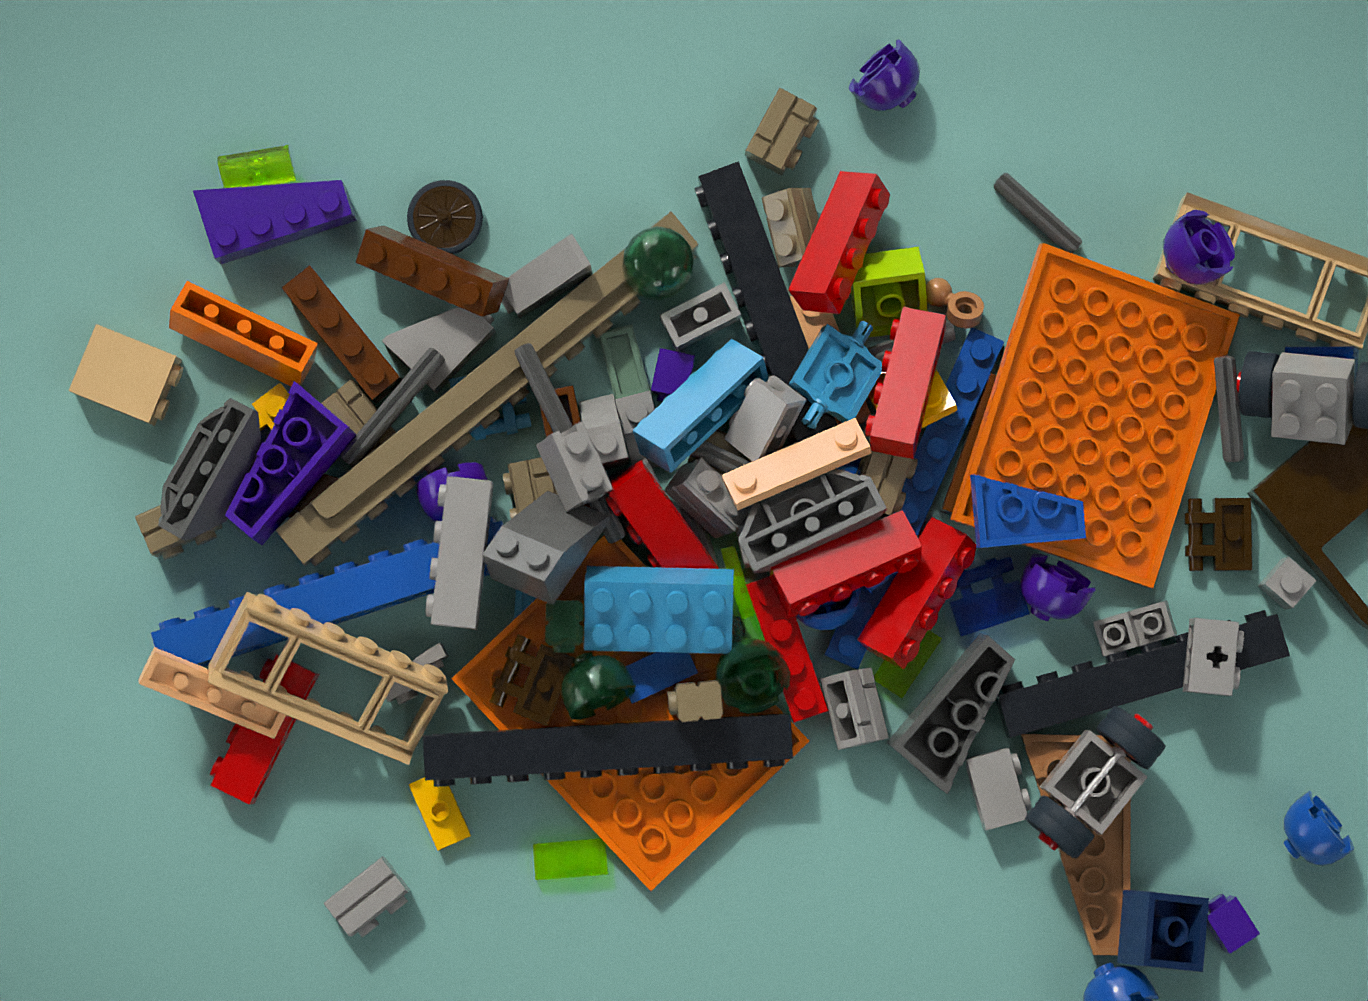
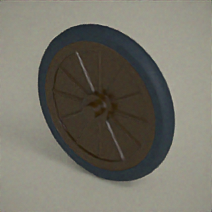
M451 180L434 181L422 187L412 198L407 212V224L413 238L450 254H456L468 248L479 235L483 221L482 208L476 195L465 185Z

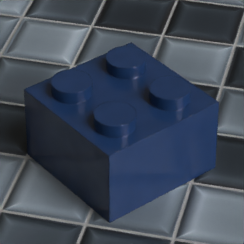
M1123 890L1117 963L1203 972L1209 898Z

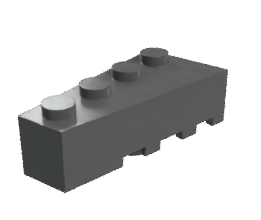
M980 633L886 743L935 786L948 794L959 767L963 765L968 755V750L977 732L979 733L985 721L984 718L992 702L995 701L1016 659L988 635Z

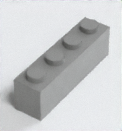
M447 476L446 485L440 484L438 506L444 507L442 521H436L434 530V543H440L438 558H432L430 566V580H436L434 595L428 594L425 612L427 617H432V625L478 630L485 561L482 554L486 550L494 488L492 481Z

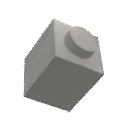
M1290 557L1282 558L1274 566L1258 587L1286 610L1293 608L1317 580Z

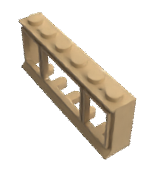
M1188 192L1183 196L1173 223L1194 209L1205 211L1210 214L1205 219L1216 223L1219 222L1221 225L1229 227L1227 234L1232 241L1233 247L1236 245L1239 233L1243 232L1323 261L1324 265L1306 314L1221 284L1224 276L1205 285L1189 284L1169 271L1165 263L1163 251L1152 278L1160 281V286L1179 293L1181 289L1194 294L1193 298L1212 305L1215 302L1228 306L1227 310L1240 314V317L1248 318V315L1251 314L1262 318L1261 324L1272 329L1282 330L1284 326L1295 330V336L1302 340L1313 343L1317 339L1330 343L1329 349L1341 354L1350 355L1351 351L1357 352L1363 348L1368 332V296L1355 332L1317 319L1335 267L1337 266L1368 278L1367 257Z
M246 592L208 665L210 684L407 765L410 764L413 752L441 700L448 693L446 675L437 667L430 664L422 666L411 661L402 652L396 650L386 651L379 648L369 638L363 636L355 638L344 633L342 628L333 623L326 622L322 624L311 619L306 612L300 609L292 608L289 610L277 605L276 601L269 596L263 594L256 596ZM249 622L289 637L265 683L255 680L253 675L247 671L242 670L238 673L226 668ZM300 643L382 676L358 722L353 720V717L346 712L338 714L325 709L315 699H301L287 693V690L279 685ZM394 682L427 695L403 740L386 734V731L380 726L374 725L370 727Z

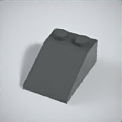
M546 491L505 523L482 554L491 579L553 605L610 521V517L584 505L566 512L559 496Z

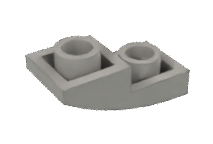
M1167 600L1093 622L1103 657L1177 635Z
M439 643L419 655L413 662L422 666L430 664L440 669L444 667L442 660L449 657L444 645ZM394 682L386 700L387 702L397 700L400 705L417 697L418 693L416 690Z

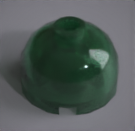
M656 226L644 229L631 238L623 253L622 270L625 281L639 295L646 299L660 301L676 296L686 287L693 275L695 260L692 248L683 235L671 228Z
M749 638L733 643L730 652L721 654L716 665L715 680L721 686V696L724 702L729 707L731 705L738 708L740 712L748 714L762 712L780 701L778 696L783 692L784 688L786 691L789 688L791 672L783 655L777 648L767 641Z
M587 652L576 657L573 660L574 666L566 672L561 682L562 699L572 720L596 716L594 709L605 706L608 711L618 706L635 693L634 687H636L629 671L616 657L608 655L594 656L593 652Z

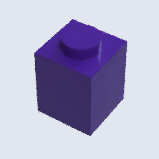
M659 349L651 387V394L657 395L656 401L662 403L668 395H671L692 374L695 355Z
M1220 894L1209 901L1207 926L1224 952L1231 954L1260 935L1237 897L1232 895L1225 897L1224 894Z

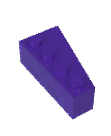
M342 180L193 190L214 259L220 265L357 221L347 188Z
M295 381L288 392L290 395L282 410L279 409L273 421L275 424L265 443L262 442L256 454L258 457L249 473H246L225 514L229 520L262 546L357 435Z

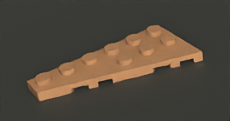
M1021 735L1041 797L1045 795L1058 803L1043 791L1040 785L1080 735ZM1097 735L1111 748L1114 747L1108 741H1106L1101 735ZM1131 799L1102 835L1095 833L1085 825L1094 834V838L1077 859L1072 858L1060 848H1057L1092 955H1118L1123 890H1130Z

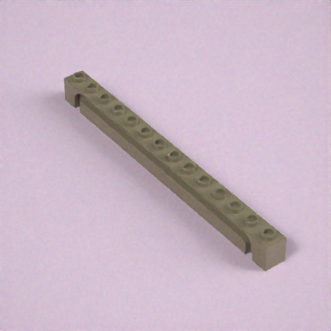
M670 211L649 228L645 234L633 241L318 495L308 506L297 512L276 529L278 535L305 567L309 563H312L314 566L320 564L332 553L328 549L339 539L343 544L350 540L360 531L357 525L367 516L371 520L377 518L389 507L385 503L396 493L399 497L404 496L416 486L417 483L414 481V478L424 470L428 475L445 462L442 456L451 448H454L456 452L462 449L473 439L470 433L478 426L482 425L484 429L488 428L501 417L498 410L505 404L510 402L514 406L530 393L526 389L530 384L515 356V349L524 344L531 343L548 378H550L558 370L554 366L564 357L569 361L585 349L582 342L592 334L599 338L613 326V323L610 321L619 312H622L625 316L641 303L638 299L640 295L648 289L652 293L656 292L669 280L666 274L675 267L681 271L696 259L693 253L699 245L697 241Z

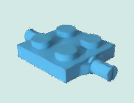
M860 321L853 336L844 335L829 324L823 326L788 385L805 396L812 404L802 419L803 424L809 423L807 427L816 428L823 413L832 415L842 423L855 418L882 372V362L871 355L866 346H864L868 336L873 331L871 324L867 326L868 322Z

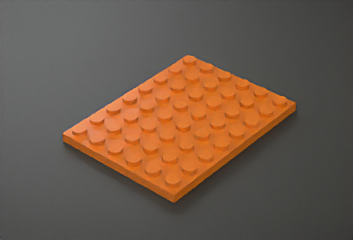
M1039 244L950 520L975 528L970 475L973 474L1083 501L1086 538L1022 545L1146 588H1154L1217 389L1214 360L1220 356H1227L1240 314L1051 245Z
M604 535L592 546L553 605L538 598L534 600L451 678L499 730L679 720L676 714H669L667 692L674 691L676 684L632 704L617 673V670L655 652L584 650V581L587 566L646 567L622 540L610 544ZM517 634L531 639L526 651L531 656L536 657L541 644L575 658L547 726L514 713L513 711L519 698L508 694L503 707L490 702L495 690L492 685L496 677L500 678L507 661V657H505L508 646H513ZM689 653L698 673L678 683L694 682L697 685L698 681L716 680L721 686L723 709L721 717L783 713L729 654ZM521 664L513 684L523 688L531 668ZM791 722L794 757L810 741ZM762 760L748 761V768L727 769L726 763H712V770L690 771V765L675 766V772L659 774L653 773V767L639 768L638 775L617 776V769L602 770V777L580 778V771L565 772L566 779L547 781L640 881L652 891L783 766L763 767Z

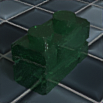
M556 600L553 605L546 603V620L549 621V624L546 625L545 642L553 645L554 653H575V647L583 643V625L580 624V621H583V603L580 601Z

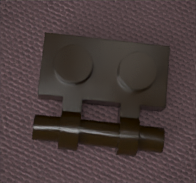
M1201 498L1188 499V513H1184V521L1188 525V545L1185 546V557H1189V571H1203V557H1213L1214 571H1251V498L1212 499L1213 512H1202ZM1203 524H1213V545H1203Z
M517 634L513 646H508L505 657H507V661L500 678L496 677L492 685L495 690L490 702L503 707L508 694L519 698L513 712L547 726L575 658L541 644L536 657L526 653L531 639ZM521 664L531 668L523 688L513 684Z

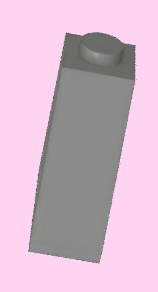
M573 234L568 235L507 277L509 282L502 304L508 314L515 311L520 319L593 274L591 264Z
M456 307L389 334L382 342L410 369L413 368L428 348H434L443 355L444 363L426 383L437 394L449 382V379H452L496 333L491 325L495 319L491 315L481 317Z
M611 394L578 402L582 422L604 470L630 464L614 395Z

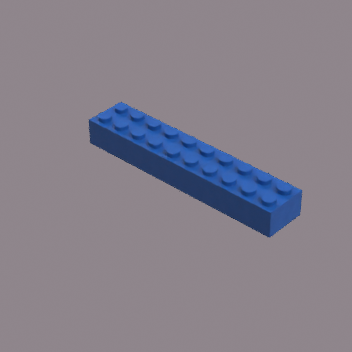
M490 517L487 547L499 529L505 524L502 520L496 521L494 517ZM424 539L416 540L403 545L404 552L394 555L389 550L368 556L369 563L360 566L358 563H354V561L333 567L335 574L324 577L319 572L299 578L300 585L290 588L289 585L279 584L264 589V595L271 597L279 606L289 610L296 608L306 612L311 619L322 624L329 622L336 625L428 594H433L436 580H430V566L432 558H438L440 543L432 542L428 544ZM486 564L484 569V577L490 575ZM244 596L228 601L230 607L220 610V607L215 608V606L195 611L193 612L195 619L186 621V619L177 617L159 623L160 630L151 632L155 648L199 666H208ZM249 622L231 658L286 641L289 637Z

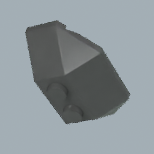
M229 398L224 402V406L214 410L198 423L163 485L159 527L187 541L228 520L225 514L246 473H249L258 457L256 454L261 446L259 415L257 411Z
M834 469L753 504L738 542L754 574L769 572L770 568L774 565L871 524L887 511V507L871 477Z

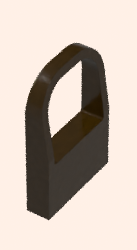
M1353 423L1345 445L1308 441L1247 494L1349 614L1361 626L1368 629V606L1322 551V547L1368 509V428H1358Z

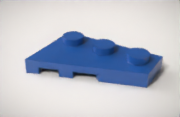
M975 474L970 475L976 548L1086 538L1083 501L1036 491Z

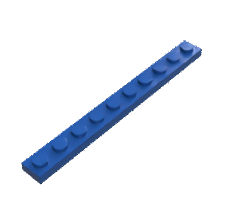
M973 327L969 330L945 384L958 410L926 426L914 458L918 459L916 470L911 479H905L902 492L906 493V498L901 510H903L917 536L1004 341ZM897 573L870 594H868L864 587H860V600L854 616L844 625L836 628L824 654L825 656L857 670L867 649L857 639Z

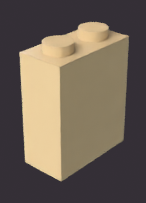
M96 324L69 391L155 426L157 420L162 421L167 413L170 401L166 398L171 386L176 387L181 379L183 367L180 364L182 360L176 355Z

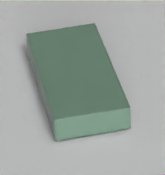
M633 325L609 330L601 335L599 341L615 399L649 391L650 388Z

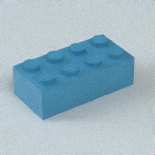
M587 566L584 581V650L732 654L734 569Z

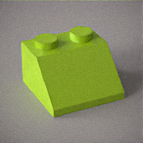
M919 247L865 254L863 265L858 270L851 287V299L856 329L860 321L868 322L867 326L871 324L873 327V331L868 338L890 335L892 322L894 319L900 320L903 307L927 311L925 270Z

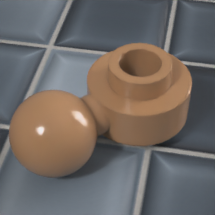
M934 278L927 282V302L933 306H947V318L953 325L959 328H972L980 323L984 303L978 295L967 291L953 294L950 283L943 278Z

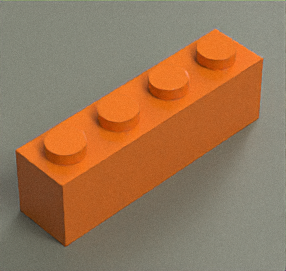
M189 281L185 283L170 309V329L289 386H292L294 381L301 386L315 361L318 343Z

